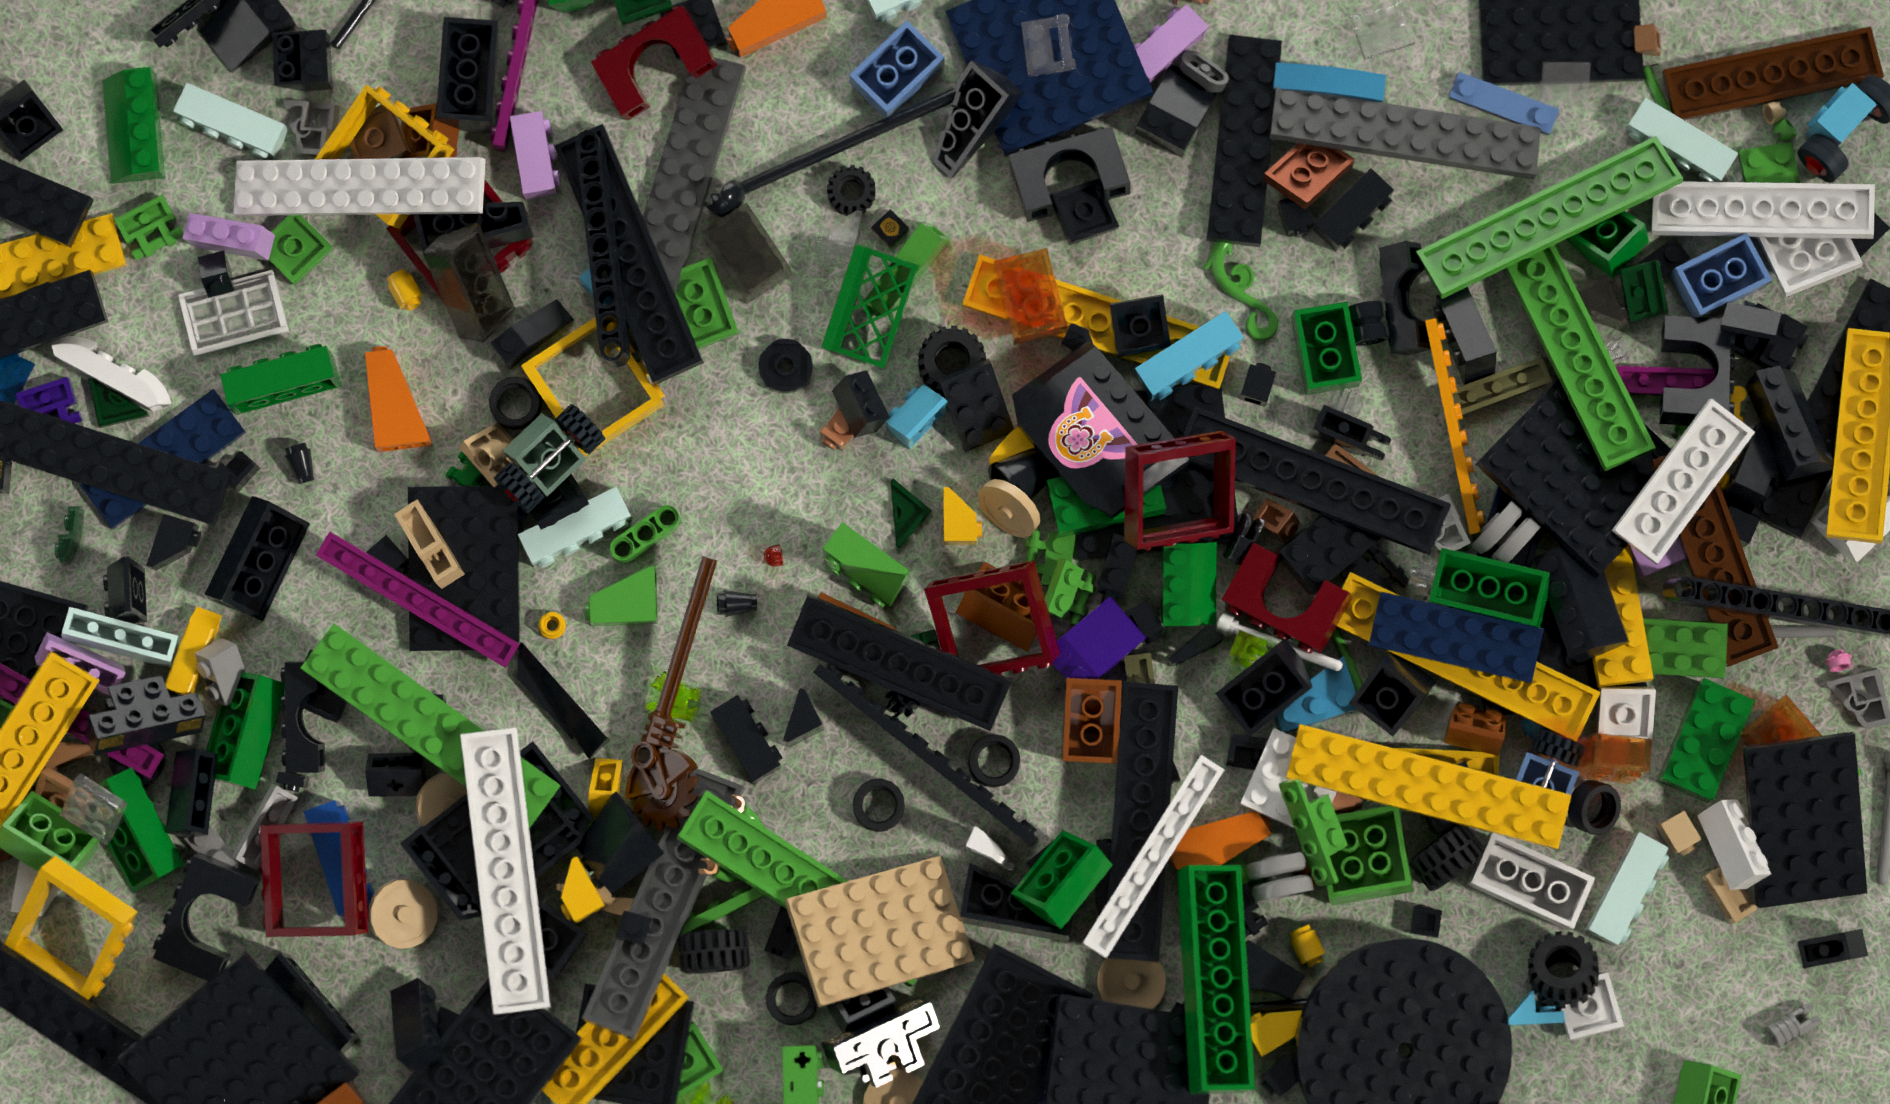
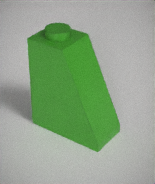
M649 566L590 595V603H585V619L590 620L592 627L658 624L655 566Z

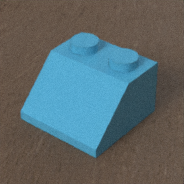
M924 384L919 389L914 387L905 397L907 402L901 408L894 407L889 412L890 417L886 422V428L909 450L947 411V400Z

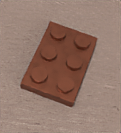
M1298 143L1264 173L1263 181L1306 210L1353 167L1355 159L1343 150Z

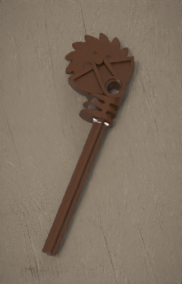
M702 556L656 710L649 713L647 717L650 721V724H645L644 727L647 734H642L641 741L631 751V760L634 765L627 778L626 799L636 800L634 812L635 814L642 812L644 826L649 827L653 822L655 828L660 832H664L665 824L672 828H679L678 818H688L691 815V811L687 807L698 799L697 794H692L698 777H690V774L698 768L697 764L687 754L671 749L679 748L673 741L674 738H682L676 731L677 728L684 729L686 724L672 719L671 713L717 564V560Z

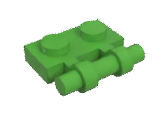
M163 194L114 219L128 245L135 241H138L140 247L131 251L136 261L145 256L149 258L155 255L154 251L166 245L170 247L176 244V240L184 235L180 226L171 231L169 230L167 225L176 221V218ZM159 229L162 236L148 242L145 236Z
M1036 529L1031 536L1025 539L1024 547L1027 548L1025 562L1034 560L1037 573L1042 575L1041 586L1049 587L1058 559H1065L1072 563L1076 535L1058 538L1057 532L1049 531L1047 541L1039 540L1040 530ZM1038 550L1046 551L1044 566L1036 564Z
M1058 559L1045 596L1049 614L1061 620H1067L1068 614L1071 613L1069 624L1075 626L1086 616L1088 610L1086 605L1089 596L1094 593L1096 575L1086 572L1085 578L1082 581L1083 568L1068 560ZM1077 590H1079L1080 592L1076 600V603H1073L1075 594Z

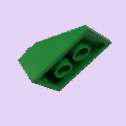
M1626 211L1566 239L1593 266L1611 278H1614L1619 273L1618 268L1625 267L1649 243L1645 224Z

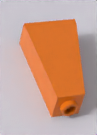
M759 0L728 27L730 36L726 37L731 51H737L739 56L743 57L827 18V11L822 0Z
M378 346L372 348L371 352H365L375 449L378 452L433 446L430 434L394 351L388 349L387 346Z
M1252 811L1189 828L1168 860L1176 873L1177 870L1188 865H1223L1270 836L1272 833L1269 829L1272 828V825L1267 816Z

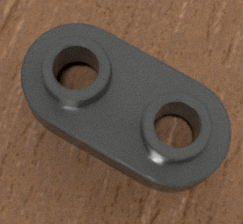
M1186 51L1179 61L1180 70L1207 91L1221 92L1226 87L1229 80L1226 71L1201 53Z

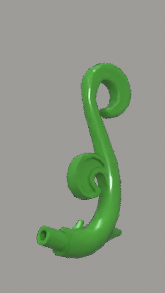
M1214 242L1204 269H1212V274L1217 283L1231 297L1266 314L1269 320V325L1266 328L1256 326L1255 318L1258 314L1253 312L1247 319L1246 330L1248 335L1255 340L1265 341L1276 334L1278 329L1277 316L1264 303L1244 292L1254 282L1252 268L1247 264L1241 263L1234 266L1230 276H1238L1240 280L1237 283L1233 282L1225 272L1224 257L1226 252L1228 255H1231L1232 246L1235 244Z

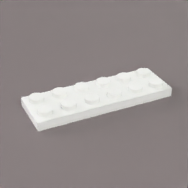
M1709 399L1612 531L1654 564H1658L1755 431L1715 400Z

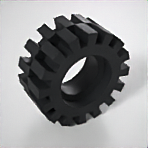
M850 165L849 168H846V166H842L841 170H835L833 176H830L828 180V199L831 206L838 213L842 212L845 216H848V214L857 216L858 213L863 214L867 208L870 209L872 206V202L875 200V182L871 178V174L868 171L865 172L863 167L855 168V165ZM853 181L861 186L862 193L858 199L847 200L842 196L841 188L845 183Z

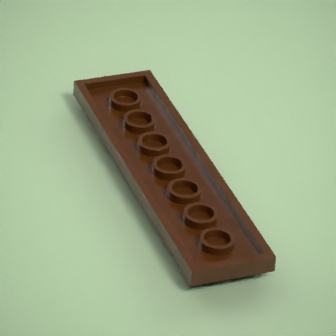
M1871 26L1663 69L1662 71L1671 112L1684 121L1840 89L1841 87L1845 88L1849 87L1852 83L1859 85L1868 75H1875L1881 79L1884 78Z
M1667 455L1650 461L1654 473ZM1718 482L1678 536L1689 569L1694 578L1757 588ZM1703 588L1702 595L1707 600L1708 592ZM1729 592V593H1728V600H1729V602L1732 604V602H1733V596H1732V594ZM1754 596L1753 604L1757 608L1758 599ZM1704 608L1708 621L1728 622L1726 667L1779 648L1768 618Z

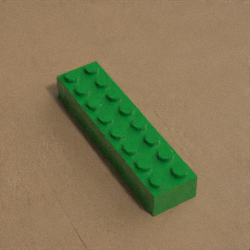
M1188 865L1177 870L1190 1094L1246 1093L1255 1090L1241 865Z

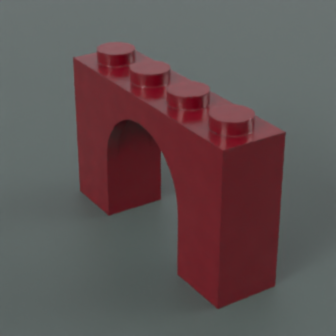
M682 5L680 7L675 6L673 9L666 11L664 16L657 21L652 20L645 23L641 27V31L621 38L618 45L612 49L607 48L600 51L596 58L591 61L620 115L627 121L650 108L635 79L637 59L647 48L658 44L674 47L689 74L695 79L718 66L716 59L689 12Z
M1253 542L1221 599L1227 605L1226 610L1237 617H1240L1241 614L1251 618L1249 622L1262 630L1266 626L1274 630L1273 635L1281 640L1285 638L1287 641L1291 639L1299 643L1298 648L1310 654L1313 651L1321 654L1348 607L1352 596L1348 591L1324 580L1312 604L1304 613L1292 618H1282L1272 614L1266 608L1264 594L1281 560L1277 554Z

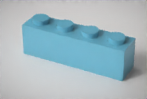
M1224 311L1136 367L1133 374L1150 400L1156 397L1161 400L1173 392V386L1178 383L1185 385L1196 377L1195 372L1202 368L1207 371L1218 363L1217 358L1225 353L1227 356H1231L1240 350L1241 346L1239 344L1242 343L1244 337L1227 311Z

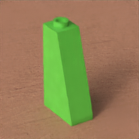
M920 223L896 256L919 265L913 286L951 240L931 223ZM891 262V264H890L889 266L891 267V266L895 265L896 263ZM902 265L892 270L898 284L908 280L911 271L910 268ZM888 272L883 274L877 281L881 293L894 287ZM906 285L900 287L902 293L904 292ZM874 287L864 301L878 295ZM897 290L883 296L890 310L900 304L901 298ZM880 298L868 303L869 311L876 317L886 312Z

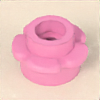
M1843 649L1835 650L1828 654L1829 657L1825 662V665L1829 666L1831 672L1843 671L1851 667L1850 659L1852 655L1845 653Z

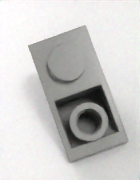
M220 638L194 654L198 662L196 665L197 670L204 678L206 684L205 692L211 701L228 706L233 699L244 670V665L237 645Z

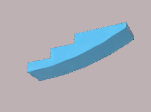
M1276 62L1274 90L1278 86L1279 89L1384 102L1386 75L1338 67Z

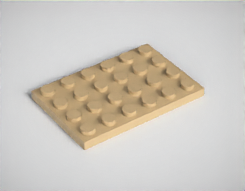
M941 855L785 900L818 1008L975 961L963 923L959 921L960 913Z

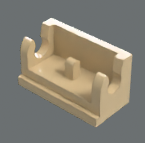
M1720 866L1701 876L1730 924L1737 923L1757 910L1745 889L1730 890Z

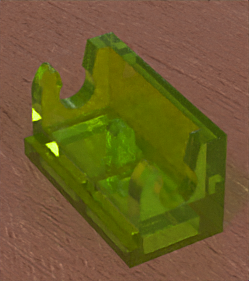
M1239 630L1229 653L1231 664L1235 666L1239 664L1248 668L1253 664L1249 661L1257 660L1256 654L1261 657L1269 651L1268 641Z

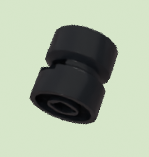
M1366 301L1348 306L1351 323L1355 326L1353 327L1356 346L1378 344L1388 339L1386 327L1383 323L1379 322L1384 317L1380 301Z

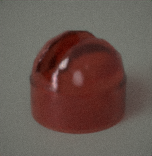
M780 544L769 546L765 550L764 560L769 566H784Z

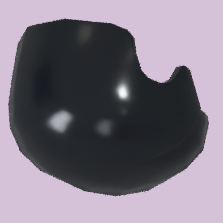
M737 180L729 181L720 193L711 194L712 203L705 202L704 206L717 217H730L736 214L744 203V188Z

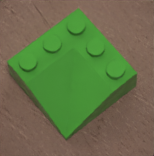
M843 522L822 548L824 560L827 564L825 567L837 576L840 573L849 578L847 583L859 592L862 589L866 590L871 594L869 599L881 608L884 605L891 608L910 582L908 569Z
M1384 806L1338 814L1337 818L1348 846L1329 856L1338 878L1337 883L1327 885L1328 897L1332 906L1414 892L1400 809Z

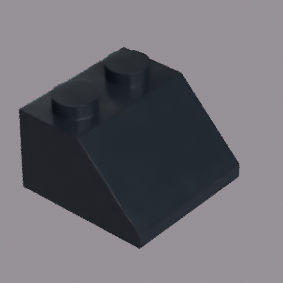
M25 79L0 97V137L19 161H22L63 131V128Z

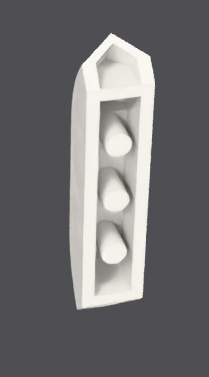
M67 336L52 341L54 356L61 362L154 412L172 404L166 389L153 374L143 369L135 375L137 371L124 363L121 366L112 363L113 357L100 350L97 354L95 353L96 342L77 336Z

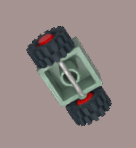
M570 404L555 418V421L541 413L502 450L511 462L494 479L514 503L522 508L523 511L529 513L544 498L543 494L548 496L586 460L573 443L577 444L585 453L590 454L605 440V436L596 424L574 404Z

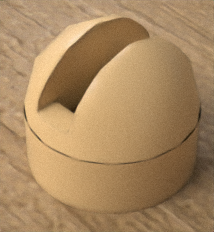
M1770 102L1763 106V115L1766 122L1772 125L1785 118L1786 109L1783 108L1782 103Z

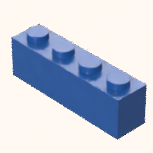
M336 800L304 811L307 823L346 822L350 820L345 805L340 806ZM311 833L337 914L340 917H344L341 833ZM371 883L366 884L367 908L372 896L375 894Z

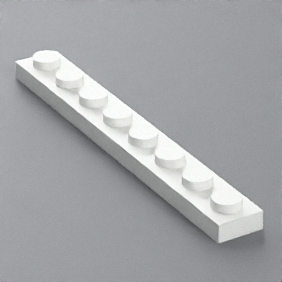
M1202 755L1199 757L1082 944L1102 957L1107 958L1224 772L1223 768Z

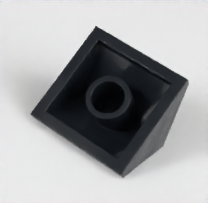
M799 688L783 738L784 746L789 748L824 730L823 724L806 691Z

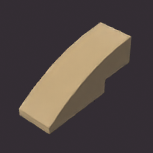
M418 500L413 501L394 513L419 558L424 562L435 583L441 589L465 575L443 537Z

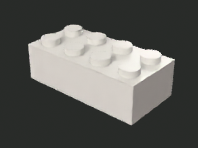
M1488 834L1483 845L1485 851L1482 857L1477 860L1467 885L1566 930L1574 929L1595 878L1501 835Z

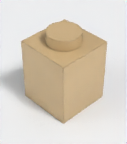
M1685 811L1674 815L1656 826L1673 855L1681 852L1682 856L1692 852L1697 849L1695 843L1701 840Z

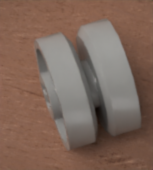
M1511 501L1483 527L1482 533L1471 546L1482 555L1486 554L1496 544L1498 549L1491 555L1490 559L1509 563L1541 526L1529 517L1525 518L1516 528L1513 524L1521 516L1522 509Z
M1304 852L1274 855L1246 865L1249 879L1253 881L1267 879V883L1256 885L1252 889L1255 903L1277 900L1314 890L1311 876L1299 875L1293 877V873L1305 870L1309 866Z

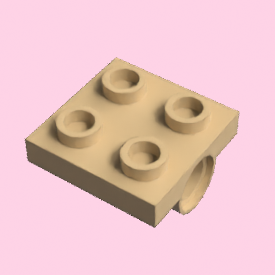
M497 422L464 440L459 449L491 485L496 487L498 484L494 477L511 462L502 450L514 439Z

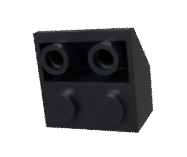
M326 29L272 33L275 86L299 91L333 89L331 40Z

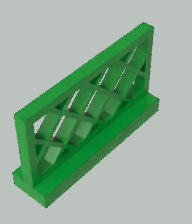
M855 244L821 348L885 368L919 265L861 244ZM872 255L881 258L886 267L885 270L875 275L872 274L868 266ZM888 261L896 264L890 267ZM901 265L910 268L908 280L898 284L892 270ZM867 271L869 278L864 280ZM888 272L894 287L881 293L875 278ZM871 281L878 295L864 301L860 293L861 286ZM906 285L904 292L902 293L900 287ZM897 290L901 298L900 304L890 310L883 296ZM857 298H859L860 304L855 306ZM880 298L886 312L872 318L866 304ZM863 307L869 321L856 327L851 317L854 310ZM897 311L895 318H893L892 313ZM888 315L892 327L890 332L881 336L875 321ZM850 323L852 329L847 331L848 325ZM871 324L877 338L864 344L858 330ZM854 332L860 347L852 351L842 348L844 337ZM888 337L887 342H886V345H885V342H884L883 338ZM877 341L880 342L884 350L880 361L871 358L866 349L867 346ZM862 349L865 355L856 352Z

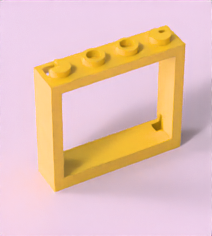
M366 84L314 160L340 159L378 102L435 146L427 158H449L454 148L447 144L449 139L441 132L435 130L433 133L429 130L428 126L430 124L418 115L415 117L411 116L408 113L411 110L409 107L398 100L394 103L389 99L391 94L381 86L375 89ZM410 214L375 215L386 224L400 229Z
M596 317L521 365L523 371L555 418L564 410L536 368L597 329ZM615 321L610 322L607 326V331L614 330L617 323ZM630 342V359L627 365L650 397V400L602 430L601 432L605 436V440L595 450L664 406L661 400L665 396L658 384L651 385L646 377L649 375L646 366L642 361L637 363L631 355L635 353V350ZM573 443L578 448V450L584 455V457L589 455L588 453H585L583 450H581L577 444Z
M54 856L40 868L4 944L89 1000L92 996L98 997L100 991L105 987L106 984L103 981L115 968L116 964L113 963V960L123 951L126 945L123 943V940L133 931L132 922L138 911ZM53 885L114 925L88 978L28 938Z

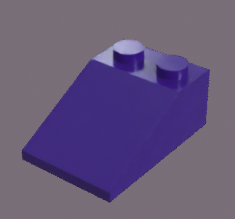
M1110 596L1057 641L1060 655L1052 663L1065 679H1101L1144 641L1146 636Z

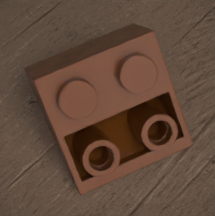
M1452 703L1444 743L1498 756L1505 738L1506 716L1492 709L1482 711L1475 709L1474 706L1467 703H1459V705Z

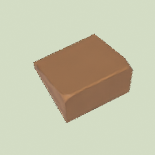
M1654 24L1635 26L1636 52L1650 56H1660L1661 42L1659 29Z

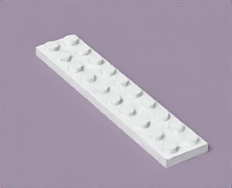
M482 157L237 161L233 214L239 216L483 214L486 159Z
M517 727L460 734L494 1014L547 1008L550 1007Z

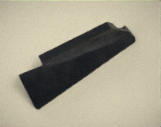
M520 642L518 647L517 679L571 739L575 738L585 755L590 759L610 740L531 651Z

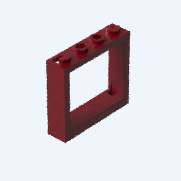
M484 179V193L492 203L503 202ZM413 214L407 217L400 229L391 225L386 228L390 236L447 308L452 305L455 307L460 302L462 304L467 299L466 294L473 289L476 291L482 289L489 282L487 278L495 272L498 275L509 268V262L516 256L518 258L524 257L533 244L532 238L509 244L446 292L403 238L416 227Z
M1216 431L1125 447L1124 541L1135 549H1145L1148 551L1154 546L1170 547L1174 546L1176 542H1197L1199 538H1219L1220 534L1234 532L1236 438L1223 431ZM1214 453L1213 517L1143 530V465Z
M1034 560L932 581L924 588L941 650L959 657L942 596L1022 580L1042 652L980 664L979 666L1002 675V672L1011 671L1012 674L1026 671L1027 667L1036 665L1038 669L1053 665L1052 662L1060 655Z
M363 821L284 823L260 826L259 843L262 851L260 870L263 874L261 896L264 902L263 927L266 937L356 936L368 933ZM340 832L345 926L284 927L279 834Z

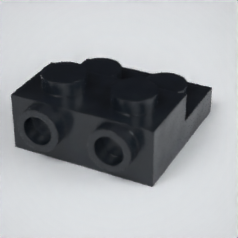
M1759 303L1755 305L1756 308L1770 310ZM1783 314V320L1775 340L1740 333L1731 351L1764 369L1782 366L1790 370L1796 361V358L1792 356L1795 349H1802L1809 337L1805 333L1808 326Z

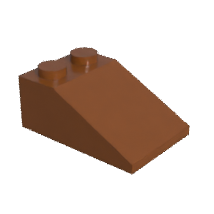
M1066 678L1061 750L1062 761L1117 764L1122 680Z

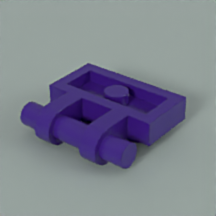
M69 377L16 393L18 404L21 407L43 414L58 411L59 419L74 424L83 421L80 411L69 414L67 408L77 404Z

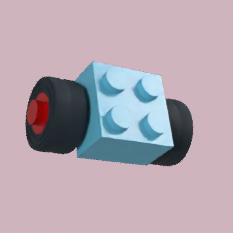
M1868 75L1858 86L1852 83L1847 89L1841 87L1809 121L1807 125L1810 129L1805 134L1808 139L1799 148L1797 153L1803 165L1812 174L1825 182H1834L1849 165L1847 157L1838 147L1841 142L1867 115L1882 124L1890 122V84L1880 77Z

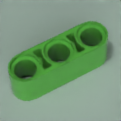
M671 505L661 506L616 537L610 545V552L614 560L620 564H628L675 532L681 524V518L677 509ZM664 514H674L675 521L671 525H663L661 518ZM643 529H650L653 531V535L650 540L642 541L638 538L639 532ZM627 544L630 546L629 554L624 557L618 556L616 554L617 547Z

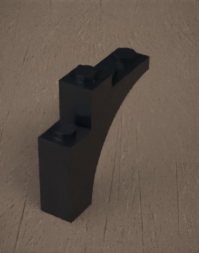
M1247 940L1246 955L1249 990L1266 991L1290 1000L1305 975ZM1184 1001L1182 1004L1176 1002L1171 1012L1185 1014Z

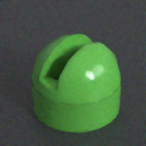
M1787 118L1782 119L1774 127V135L1779 132L1781 134L1778 138L1779 141L1787 142L1797 136L1795 128Z

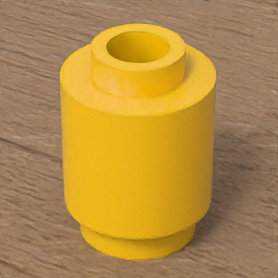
M405 269L394 272L386 279L388 282L387 288L401 310L412 311L421 305L420 300L424 296L412 275L407 273Z
M1309 924L1289 933L1292 939L1290 943L1301 965L1306 963L1309 968L1324 961L1322 955L1326 954L1315 929L1312 930Z

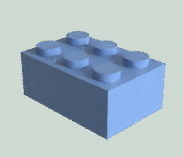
M906 20L849 75L850 84L884 118L895 114L944 67L945 57Z
M1747 233L1676 267L1669 274L1690 316L1704 318L1726 307L1727 302L1735 303L1765 288L1772 281Z

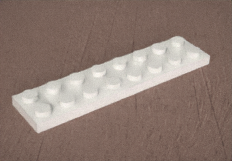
M1682 182L1653 197L1652 235L1741 236L1747 233L1749 237L1873 239L1875 184Z

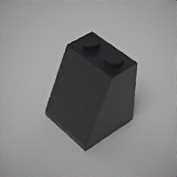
M1389 652L1378 663L1349 704L1393 737L1420 706L1437 682L1414 664Z
M617 791L611 795L584 836L580 846L577 847L583 856L580 860L584 868L589 873L594 872L590 876L600 889L605 886L611 894L664 854L654 837L644 826V823Z

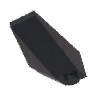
M974 60L970 61L956 82L954 88L956 93L952 105L949 106L947 111L949 116L945 129L941 131L932 160L950 178L956 176L1010 114L1024 94L1006 76Z

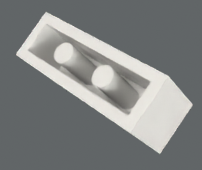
M1721 800L1697 815L1730 890L1747 889L1771 874L1767 866V860L1756 842V835L1750 828L1745 817V811L1738 800Z

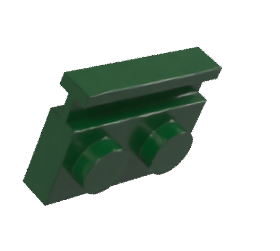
M1656 259L1650 262L1618 268L1627 317L1630 322L1669 313L1659 260Z

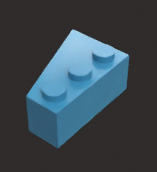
M1344 656L1338 659L1343 663V668L1340 671L1329 668L1321 671L1310 679L1312 688L1274 717L1277 730L1289 733L1298 730L1299 724L1312 726L1358 711L1349 704L1356 692Z

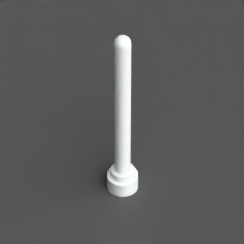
M1225 613L1220 617L1216 628L1219 635L1225 637L1238 635L1271 648L1282 641L1276 637L1239 624V621L1235 620L1234 616ZM1289 642L1297 654L1304 660L1335 671H1340L1343 668V663L1337 659L1315 651L1310 654L1298 648V645Z

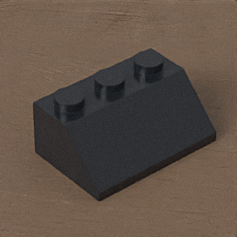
M1284 638L1215 694L1246 733L1251 736L1312 688V684L1303 660Z

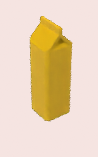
M196 606L194 613L189 619L165 681L167 690L181 695L195 693L201 675L196 667L198 662L194 653L215 641L223 615Z

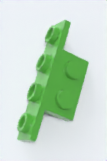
M1299 779L1279 783L1282 798L1290 814L1292 824L1298 835L1316 885L1325 886L1337 883L1338 878L1329 856L1345 848L1348 844L1329 794L1321 795L1309 802Z

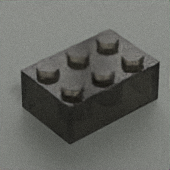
M747 203L701 231L704 241L747 304L792 276L791 267Z

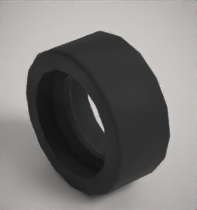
M517 376L508 377L498 382L491 390L489 397L490 411L495 420L504 428L511 430L527 428L540 415L542 409L541 396L535 386L527 379ZM512 388L523 389L531 398L532 405L530 411L520 419L508 418L500 410L499 402L501 396Z
M991 734L983 736L975 742L970 750L968 764L970 773L976 781L984 786L996 788L1005 786L1015 778L1019 771L1021 758L1019 750L1012 740L1003 735ZM999 745L1009 753L1011 759L1010 767L1002 776H987L979 768V754L987 746Z
M881 778L871 779L862 784L855 792L853 799L854 815L858 822L867 830L874 832L888 831L895 827L903 817L905 810L904 796L899 787L891 781ZM873 790H885L895 800L894 813L885 821H873L863 811V800Z
M1596 780L1582 782L1571 794L1568 817L1572 825L1578 830L1593 835L1607 833L1619 818L1621 811L1620 796L1615 788ZM1597 793H1600L1602 798L1600 812L1593 821L1589 822L1587 819L1588 805L1591 799Z
M796 972L784 973L776 977L768 986L765 996L766 1007L771 1016L778 1022L789 1026L800 1025L808 1021L816 1012L817 1002L810 980L805 975ZM794 982L806 989L809 1001L803 1012L790 1016L779 1010L776 1005V994L781 986Z

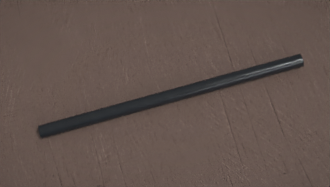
M952 88L739 183L743 186L745 194L750 193L950 105L953 102L956 91Z

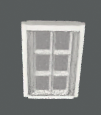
M274 270L233 280L235 290L233 292L208 298L205 289L202 288L178 295L194 357L289 332Z

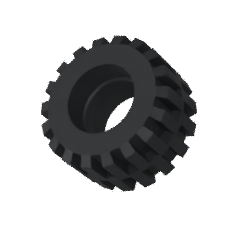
M951 325V329H946V326L940 327L938 332H935V330L931 332L928 339L925 338L922 342V348L919 350L918 357L919 374L923 378L925 386H929L931 390L940 393L944 397L938 379L947 375L937 368L936 358L945 349L956 348L964 352L968 358V367L986 360V352H984L982 342L977 340L978 336L974 333L971 335L968 333V329L964 327L960 330L957 329V326Z
M1458 824L1415 855L1409 865L1427 889L1434 891L1447 884L1482 857L1485 849L1468 826Z
M723 929L683 934L678 939L680 970L683 973L725 972L741 970L750 966L748 932L745 930Z
M1557 931L1553 937H1551L1550 933L1545 935L1544 941L1539 939L1535 943V949L1531 948L1530 958H1528L1529 984H1531V989L1538 993V999L1542 1002L1547 999L1549 1006L1554 1007L1555 1004H1559V1008L1565 1009V1005L1570 1004L1571 1008L1577 1007L1578 1001L1585 1003L1588 1001V995L1592 996L1595 993V986H1598L1599 982L1598 956L1596 951H1593V945L1590 942L1585 943L1583 936L1579 935L1576 938L1574 937V932L1567 931V935H1562L1561 931ZM1557 962H1570L1577 966L1579 971L1571 977L1558 978L1550 974L1548 969Z

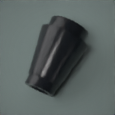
M306 442L285 448L287 455L284 457L298 483L303 484L315 480L311 448H307Z
M724 590L723 593H717L718 615L729 617L757 610L756 594Z

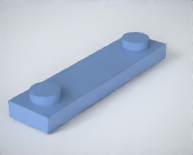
M1458 72L1449 95L1451 99L1515 123L1541 128L1540 132L1550 135L1559 112L1558 108Z

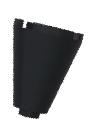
M1036 448L996 461L989 465L988 468L990 480L1006 481L1023 491L1031 500L1046 486V480L1052 479L1057 474Z

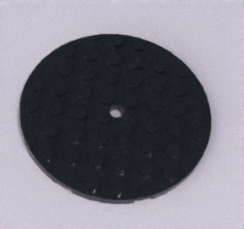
M1391 938L1364 945L1350 952L1337 961V964L1324 977L1320 978L1311 991L1299 1018L1295 1040H1297L1295 1066L1298 1082L1306 1103L1498 1104L1508 1082L1512 1061L1511 1029L1507 1023L1508 1016L1500 995L1487 976L1472 961L1455 950L1435 942L1416 938ZM1407 1042L1410 1046L1411 1054L1401 1058L1398 1055V1047L1400 1044Z

